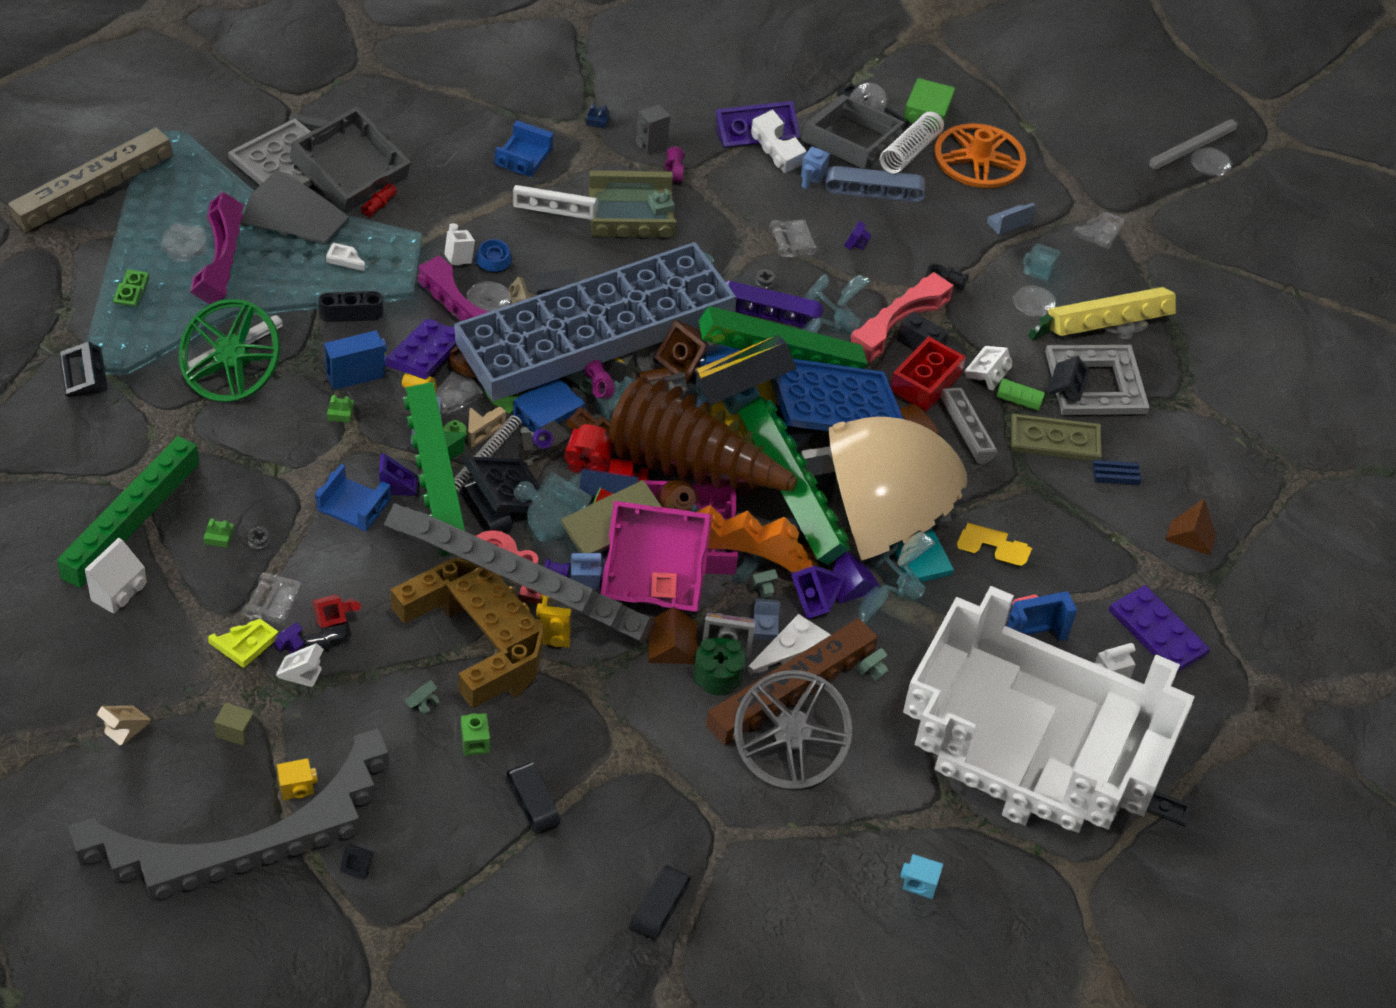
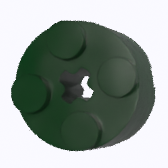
M706 638L701 642L696 652L693 675L698 686L700 684L705 688V692L718 696L728 695L733 692V689L741 685L746 658L739 641L726 638Z

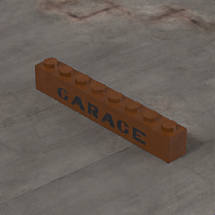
M857 618L710 709L707 713L706 727L724 746L732 741L736 742L734 724L738 707L746 693L758 681L777 672L798 670L815 674L831 682L846 669H852L857 662L873 654L876 651L878 636L860 618ZM797 678L783 679L773 682L765 688L785 707L798 703L811 681ZM815 684L810 693L816 692L820 686ZM761 690L757 693L775 716L782 712ZM755 698L749 703L744 715L743 735L751 729L759 728L765 720L769 719V716Z

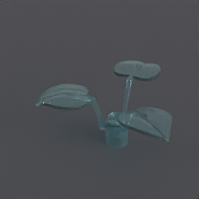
M822 274L815 282V285L808 290L804 298L815 300L819 296L836 311L834 315L836 323L818 317L815 321L810 320L801 330L817 333L821 324L824 323L837 329L842 327L849 333L853 332L859 325L860 319L853 314L854 312L849 309L846 303L871 281L862 275L854 276L841 292L842 297L839 299L838 305L843 306L844 309H839L821 293L829 283V277L826 274Z
M919 532L912 536L901 550L902 555L899 556L898 565L904 567L908 574L903 573L889 558L898 548L899 541L890 545L889 551L869 558L868 563L871 568H877L886 561L900 577L897 580L899 589L888 585H883L881 588L875 586L863 597L859 604L858 616L865 624L886 601L889 591L898 593L900 596L906 594L913 601L923 595L926 586L914 575L908 564L936 544L925 533Z

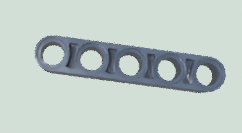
M832 166L826 172V189L834 194L920 202L925 198V179L920 175L892 174L886 171Z

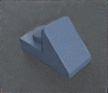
M754 598L755 628L753 639L773 641L778 636L779 600Z

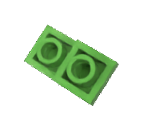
M127 269L123 282L118 284L113 303L136 307L148 285L149 273Z

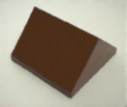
M674 320L655 358L674 374L685 372L687 383L709 344L707 341L702 340L699 329Z
M676 607L654 617L652 620L655 621V624L648 637V663L695 664L698 649L697 622L679 609H676Z

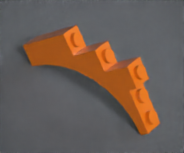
M711 505L696 511L713 514L708 549H731L752 553L778 563L792 573L811 566L820 567L817 561L797 542L799 532L786 517L761 526L760 522L748 511L728 520H724L722 515Z

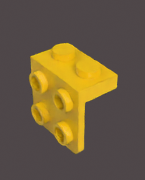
M540 594V599L543 600L542 603L537 605L536 618H540L539 620L545 629L543 644L569 648L571 643V609L553 607V600Z

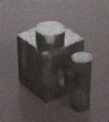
M567 419L562 420L560 425L553 420L539 428L548 430L553 435V442L548 448L538 447L552 462L560 457H564L573 429L566 425Z

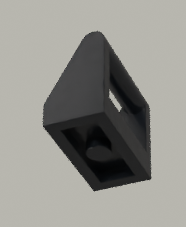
M86 342L59 353L65 396L100 393L108 390L101 347L91 342ZM83 357L86 382L73 386L70 358Z

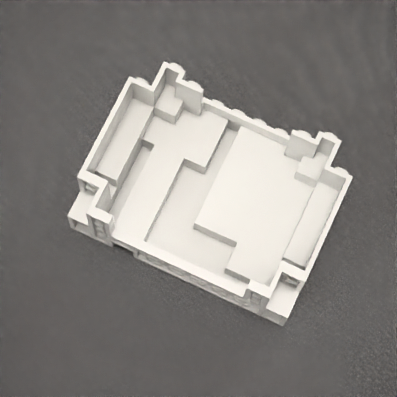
M990 586L980 606L956 597L910 682L903 713L908 714L914 719L921 720L915 745L927 752L938 755L935 770L941 772L944 776L957 779L969 787H975L992 797L1006 801L1002 816L1012 822L1025 826L1031 813L1079 833L1084 820L1109 830L1120 807L1144 817L1165 766L1181 734L1195 697L1172 687L1180 664L1155 655L1145 684H1142L1006 627L1014 597L1012 594Z

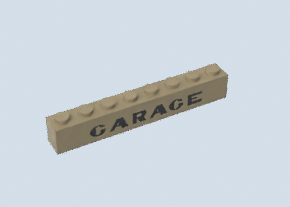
M155 127L9 202L8 206L13 220L25 232L36 228L174 156L170 139Z

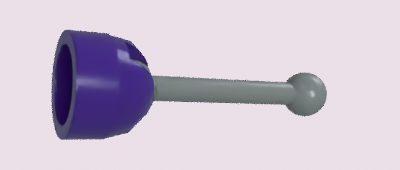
M522 427L520 430L523 436H532L533 442L540 448H548L553 442V435L548 430L539 429L535 433L529 431L527 427Z

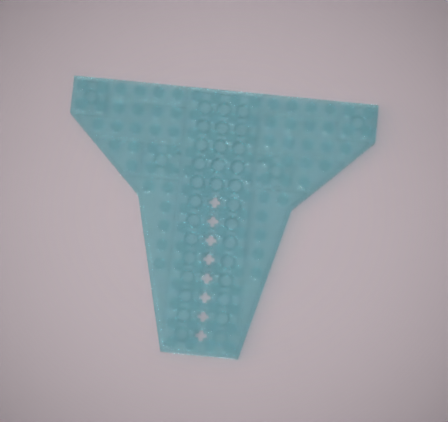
M144 129L143 134L152 129ZM160 130L170 139L174 156L130 178L86 342H91L102 348L105 374L128 375L180 346L182 335L188 323L199 311L209 305L190 293L193 277L206 265L212 264L215 255L214 234L207 218L210 202L224 191L244 205L242 212L244 215L250 196L254 192L251 187L186 132ZM347 215L349 216L348 222L326 244L298 239V236L294 234H289L288 236L280 235L279 231L268 229L267 231L258 230V226L249 225L244 227L240 223V233L236 240L237 248L233 254L234 263L230 268L231 277L226 287L228 292L223 300L239 299L248 301L269 314L319 308V296L327 292L377 291L382 294L383 302L413 299L422 233ZM332 243L354 247L361 261L365 262V271L326 263V255ZM127 269L148 272L150 276L146 290L136 307L113 303L118 284L123 282ZM229 307L220 309L207 316L204 320L215 327L232 317H237L241 308ZM202 323L198 325L203 332L209 330ZM195 330L191 336V339L199 336L200 334ZM82 357L81 363H80V371H81V372H85V371H84V364H83V357Z

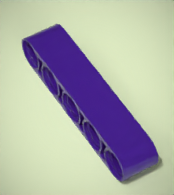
M725 281L736 296L735 312L806 329H816L820 323L823 306L817 301L738 282Z

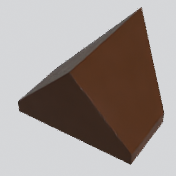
M1205 498L1171 521L1165 541L1207 555L1211 554L1216 534Z

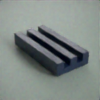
M1094 460L1093 472L1095 482L1140 485L1139 463Z

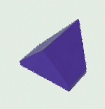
M383 453L380 458V483L383 481L390 484L391 495H416L418 476Z
M849 551L837 558L833 572L846 576L835 599L838 604L881 591V586L872 572Z
M811 566L791 573L807 619L830 612L846 576L817 566Z

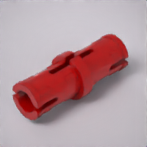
M388 183L381 191L375 192L371 196L372 198L361 207L362 213L365 216L367 215V217H371L377 210L384 208L387 205V201L397 194L396 187Z

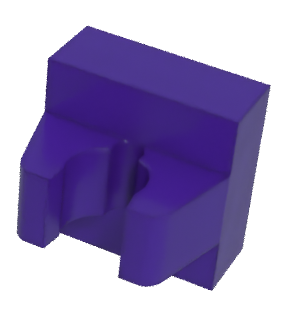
M859 220L846 240L845 247L850 250L852 247L864 249L871 238V234L864 229L866 224Z
M296 622L276 636L274 647L279 653L284 649L291 654L301 650V647L304 646L300 638L303 630L301 626Z

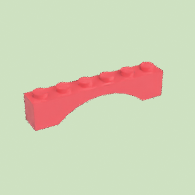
M934 272L927 278L924 277L915 287L909 288L906 294L896 298L889 307L883 308L876 317L870 318L864 326L854 330L850 337L851 342L862 345L867 362H872L883 353L886 335L897 322L907 317L913 311L920 313L939 310L950 301L953 284Z

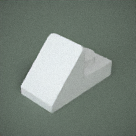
M316 643L285 656L276 676L298 684L314 686L321 671L319 658L324 649Z

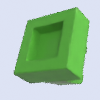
M332 395L327 412V420L350 423L354 400H350L347 396H345V399H340L336 395Z
M211 518L203 538L204 544L228 548L234 533V524L228 523L225 520L223 522L215 521V519Z

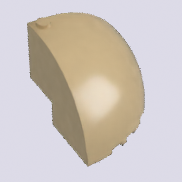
M893 417L862 418L847 423L839 422L829 428L835 472L861 560L889 551V546L898 541H902L905 544L914 537L917 531L924 533L935 525L934 520L940 515L945 517L954 508L953 503L962 497L961 490L966 488L967 473L964 465L953 448L932 430L912 421Z

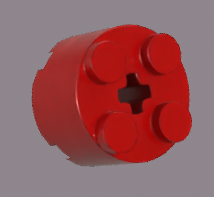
M589 424L581 425L580 429H573L564 453V458L568 463L570 471L579 473L583 468L599 471L608 470L610 460L615 451V444L605 434L606 430Z

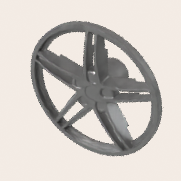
M788 670L763 678L746 693L736 713L734 734L737 749L742 760L756 776L778 787L798 789L822 782L839 768L850 748L852 721L846 702L837 689L828 681L809 672ZM790 678L811 681L809 687L792 711H789L765 687L773 682ZM815 684H818L820 687L807 713L800 711ZM824 689L831 694L840 707L844 720V732L813 724L810 721ZM760 690L782 711L778 717L773 714L757 695ZM755 698L764 712L774 722L775 727L744 744L742 733L743 719L749 703ZM818 730L843 736L844 740L840 742L812 737L813 731ZM774 734L776 742L752 752H747L746 748ZM806 743L840 746V752L833 763L820 774L807 779ZM785 746L792 781L778 779L767 774L753 762L751 757ZM800 749L802 776L800 781L796 780L792 750Z

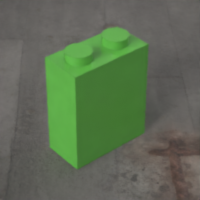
M917 78L906 105L904 118L909 123L914 124L924 113L935 112L945 123L952 105L955 88ZM925 116V117H930V118H932L933 120H935L936 123H937L938 126H939V131H940L939 122H938L934 117ZM925 118L926 120L932 122L936 127V130H938L937 125L931 119ZM922 121V122H925V123L929 124V125L931 126V128L934 129V127L932 126V124H930L929 122H926V121Z

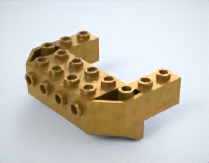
M452 558L390 589L391 608L404 624L439 606L449 618L465 610L499 650L498 653L458 673L459 693L472 709L507 690L516 698L536 678L543 651V633L545 629L539 619H535L530 613L529 607L525 603H521L517 598L514 589L505 584L502 576L464 559Z

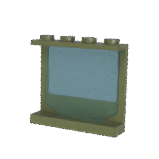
M590 170L589 197L598 198L596 217L590 220L591 237L675 238L676 219H674V213L668 212L655 215L647 202L648 196L653 195L654 191H657L659 194L663 193L664 189L668 190L672 199V172Z

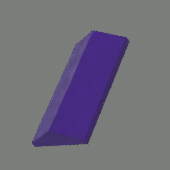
M793 101L716 109L717 134L723 148L761 144L751 134L752 120L771 110H774L784 123L783 136L778 139L782 141H787L794 137L800 139L801 136Z

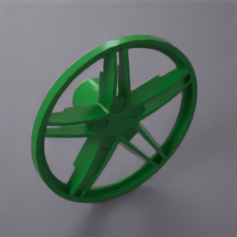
M239 299L221 300L199 311L185 328L179 346L180 368L187 383L200 395L217 402L240 401L258 392L273 375L280 355L279 334L272 319L255 304ZM239 307L241 310L228 336L204 320L207 316L220 309ZM246 309H248V311H247V313H246V315H245V317H244V320H243V322H242V317H243V315H244ZM254 313L260 316L268 326L273 346L245 343ZM241 322H242L241 328H240L239 333H238V335H237L236 332H237V330H238V328H239V326H240V324H241ZM200 323L219 337L216 342L198 327ZM196 330L215 351L190 369L187 356L191 336ZM248 349L273 350L272 354H251ZM213 359L215 360L214 363H212V364H210L209 366L203 368L202 370H200L199 372H197L196 374H194V375L192 376V373H194L196 370H198L199 368L204 367L206 364H208L209 362H211ZM271 359L268 369L262 378L251 388L244 391L243 368L247 367L251 361ZM225 367L232 395L211 393L201 387L197 380ZM234 368H235L237 388H238V392H239L238 394H236V392H235V387H234L235 384H234V380H233V376H232V372H231V369H234Z

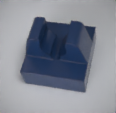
M592 103L586 119V126L606 129L610 110L607 109L606 105H603L602 109L595 108L596 104Z

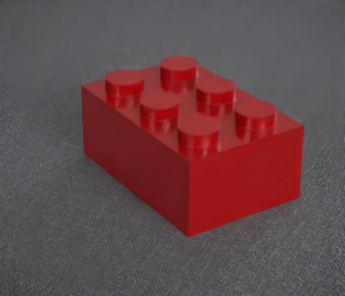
M928 336L893 372L891 390L897 396L912 404H916L927 412L940 398L942 389H949L962 375L966 356Z

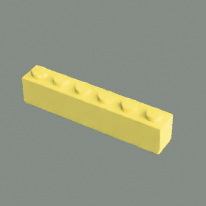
M1161 287L1049 308L1048 314L1053 317L1050 330L1063 336L1176 314V293Z

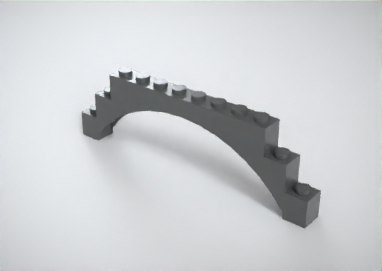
M394 503L384 523L385 526L398 533L441 549L507 578L646 644L655 624V621L650 617L629 609L622 603L606 597L586 585L423 512H417L408 507L404 508Z
M378 728L353 736L354 746L344 765L327 787L312 801L272 826L226 841L181 845L156 843L115 832L97 823L95 817L68 825L79 865L92 864L107 857L115 883L130 881L136 876L142 875L152 901L167 898L171 894L183 890H192L198 885L210 881H219L226 876L238 872H246L262 864H271L278 859L290 855H298L314 847H323L332 841L350 838L360 833L359 817L354 806L364 805L375 799L374 784L369 773H377L389 767L388 750Z

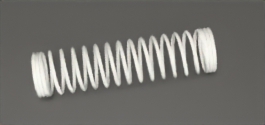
M935 112L924 113L882 152L880 163L883 169L892 174L902 171L906 165L943 131L944 123L942 118ZM925 116L934 117V118L939 122L940 131H939V126H938V124L936 123V121L933 120V119L930 118V117H925ZM925 118L931 119L937 125L938 130L936 131L934 124ZM922 121H926V122H929L930 124H932V126L934 127V130H935V134H934V131H933V129L931 128V126H930L929 124L925 123V122H922ZM923 124H926L931 129L932 134L929 131V129L925 127ZM890 151H891V155H892V157L894 158V160L897 161L898 163L902 164V165H898V164H896L894 161H892V159H891V157H890ZM887 152H888V156H889V159L891 160V162H892L894 165L899 166V167H894L893 165H891V164L889 163L888 158H887ZM893 152L895 153V155H896L900 160H902V162L898 161V160L894 157ZM884 156L886 157V161L888 162V164H889L892 168L899 169V170L890 169V168L886 165V163H885Z

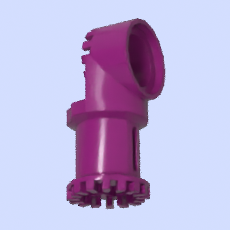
M672 146L666 153L668 160L665 162V169L668 172H672L673 183L682 184L684 171L682 160L685 153L680 147L676 148L675 146L673 148Z
M593 360V363L590 362L591 364L588 363L585 366V374L592 379L594 396L609 400V398H612L611 396H614L615 383L612 381L611 375L603 369L602 362L600 360Z

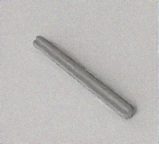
M1230 119L1150 159V167L1156 170L1236 130L1237 122Z

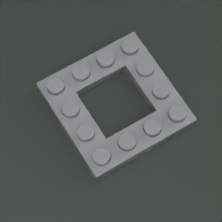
M1047 345L1045 352L1051 376L1057 363L1079 356L1087 367H1113L1120 392H1083L1081 400L1074 403L1064 391L1058 392L1056 395L1062 415L1148 414L1150 407L1131 345Z

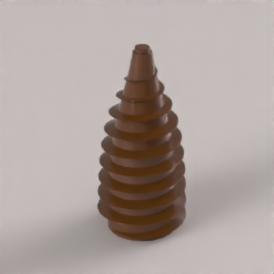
M643 377L632 382L620 397L613 412L609 429L610 440L615 444L616 452L620 458H631L637 465L647 464L648 468L652 471L662 469L663 473L669 477L678 474L679 478L686 482L695 478L696 483L700 486L712 482L713 486L717 489L723 488L729 483L733 489H740L745 484H749L753 489L762 486L786 492L794 491L798 478H795L792 472L777 463L775 458L772 459L764 453V445L756 447L752 443L753 433L751 431L742 436L739 433V420H734L727 425L726 412L724 410L718 411L713 416L712 405H709L708 401L698 407V397L696 394H689L683 400L684 393L682 387L676 386L669 391V384L666 379H661L652 385L647 377Z

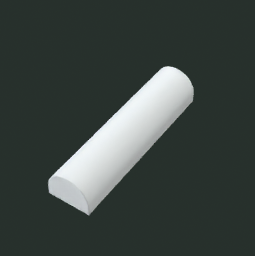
M515 185L513 189V207L589 220L595 218L597 214L598 198Z

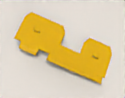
M967 523L966 529H963L957 542L958 549L972 553L979 551L982 543L996 546L995 559L1023 566L1027 562L1032 550L1026 543L1006 541L1008 533Z

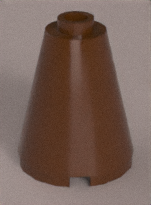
M672 480L665 483L659 488L655 496L664 508L692 512L701 509V498L697 489L692 484L683 480Z

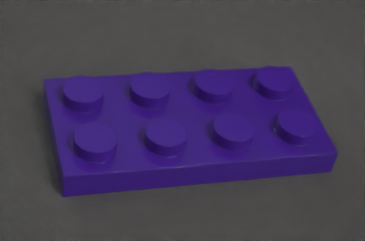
M425 319L386 357L385 365L426 380L450 356L451 350L457 346L455 328L440 324L435 320Z
M1146 585L1110 604L1108 611L1154 657L1159 655L1180 664L1177 673L1209 654L1210 648Z

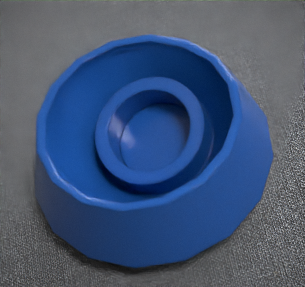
M496 239L483 242L475 255L476 263L481 268L493 272L508 268L513 258L509 247L504 242Z

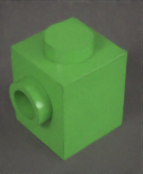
M473 713L461 716L464 756L490 753V734L486 713Z

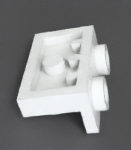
M985 346L966 368V378L986 380L988 390H994L1012 367V359L1008 348Z

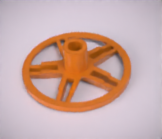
M984 124L954 126L939 136L934 149L935 160L945 174L960 183L979 188L1001 187L1014 182L1021 176L1026 164L1025 151L1012 135L999 128ZM977 129L974 137L963 130ZM951 134L964 148L941 154L942 143ZM1006 139L1016 147L1020 156V162L1011 159V156L996 151ZM973 162L976 179L956 172L949 165ZM989 165L1014 171L1004 178L987 180ZM979 166H983V180H979Z

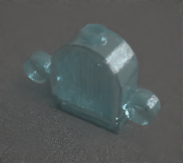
M553 472L545 478L538 491L528 481L519 483L514 490L515 497L519 501L526 502L530 499L532 500L527 514L528 523L535 533L534 537L542 542L557 540L567 535V532L561 525V519L587 507L592 496Z

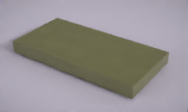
M1012 414L1011 452L1086 461L1101 460V424Z
M644 480L561 519V525L580 553H600L610 548L609 531L614 501L662 507Z

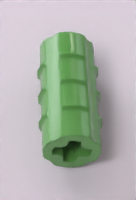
M1002 379L996 397L1004 399L1006 402L1010 401L1039 411L1045 392L1014 381Z

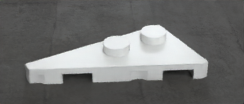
M798 614L748 666V673L752 675L753 673L766 671L768 666L778 662L783 665L831 634Z

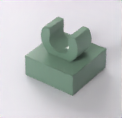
M664 189V192L659 194L657 191H654L653 195L648 196L647 202L655 215L674 211L675 204L667 189Z
M775 569L752 575L748 581L750 591L759 590L762 599L771 597V594L774 593L773 584L778 579Z
M880 648L864 659L855 669L861 676L869 671L871 677L876 681L888 671L885 664L881 662L888 655L883 648Z
M432 680L425 683L405 700L406 704L410 708L418 704V708L423 714L429 712L430 709L426 705V700L430 701L433 706L439 703L438 697L431 694L437 689L436 685Z

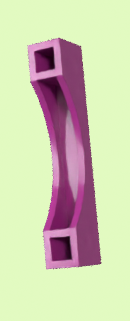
M224 191L210 202L207 214L215 239V255L212 264L206 265L193 277L190 293L209 305L218 300H223L228 292L226 287L231 277L230 268L234 263L233 254L237 248L236 240L240 233V222L243 219L244 205Z
M440 255L418 266L419 284L431 292L433 297L442 302L447 310L453 312L460 321L489 312L475 306L459 292L453 279V267Z

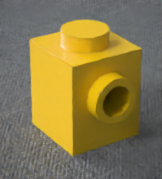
M308 758L277 764L282 800L301 799L308 795H314L313 784L318 783L316 769L310 768Z

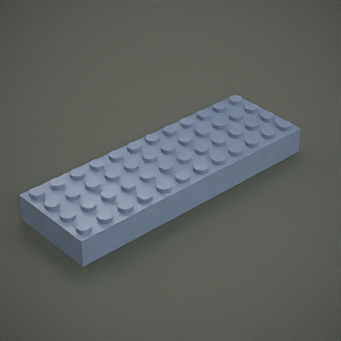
M696 242L455 323V341L493 402L585 369L588 363H593V360H600L603 363L663 342L674 320L699 329L698 321L708 306L735 312L736 296Z

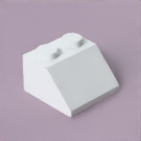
M120 538L113 542L85 569L91 601L113 614L121 607H124L129 599L137 591L142 590L147 583L144 566Z

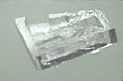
M1104 212L1097 218L1088 220L1085 226L1081 228L1076 226L1072 235L1110 249L1125 219Z
M455 370L435 391L436 397H442V413L444 415L483 398V391L474 380Z

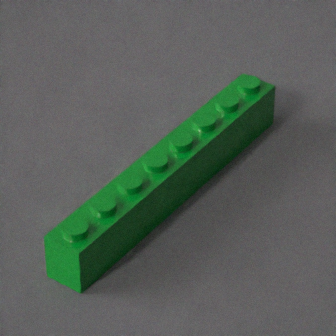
M711 306L707 307L698 321L703 341L742 350L779 334L787 343L793 359L862 369L867 365L865 353L860 344Z
M429 382L406 387L407 396L403 397L406 411H411V415L407 416L409 429L415 430V435H411L414 449L418 448L419 454L415 455L417 468L423 469V474H419L422 488H427L428 494H423L425 507L431 508L432 513L427 515L465 531L434 383ZM439 549L441 557L452 555Z
M759 395L740 409L738 413L748 432L751 431L753 433V441L756 447L764 445V453L772 459L775 458L777 463L792 472L795 478H798L794 491H780L816 558L828 565L850 550L846 542L848 536L842 528L838 527L836 523L838 518L835 513L828 509L826 496L820 490L818 491L816 478L811 472L807 471L805 467L807 465L806 460L796 451L797 444L790 435L788 436L785 431L787 429L785 422L780 417L778 418L776 411H778L777 407L770 399L767 401Z
M177 436L57 559L60 578L81 588L87 582L85 569L118 538L125 542L199 465L197 445Z

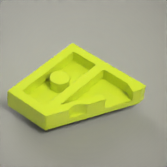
M258 619L244 626L239 625L230 628V633L216 637V634H211L208 636V642L245 668L275 642L279 631L263 620Z

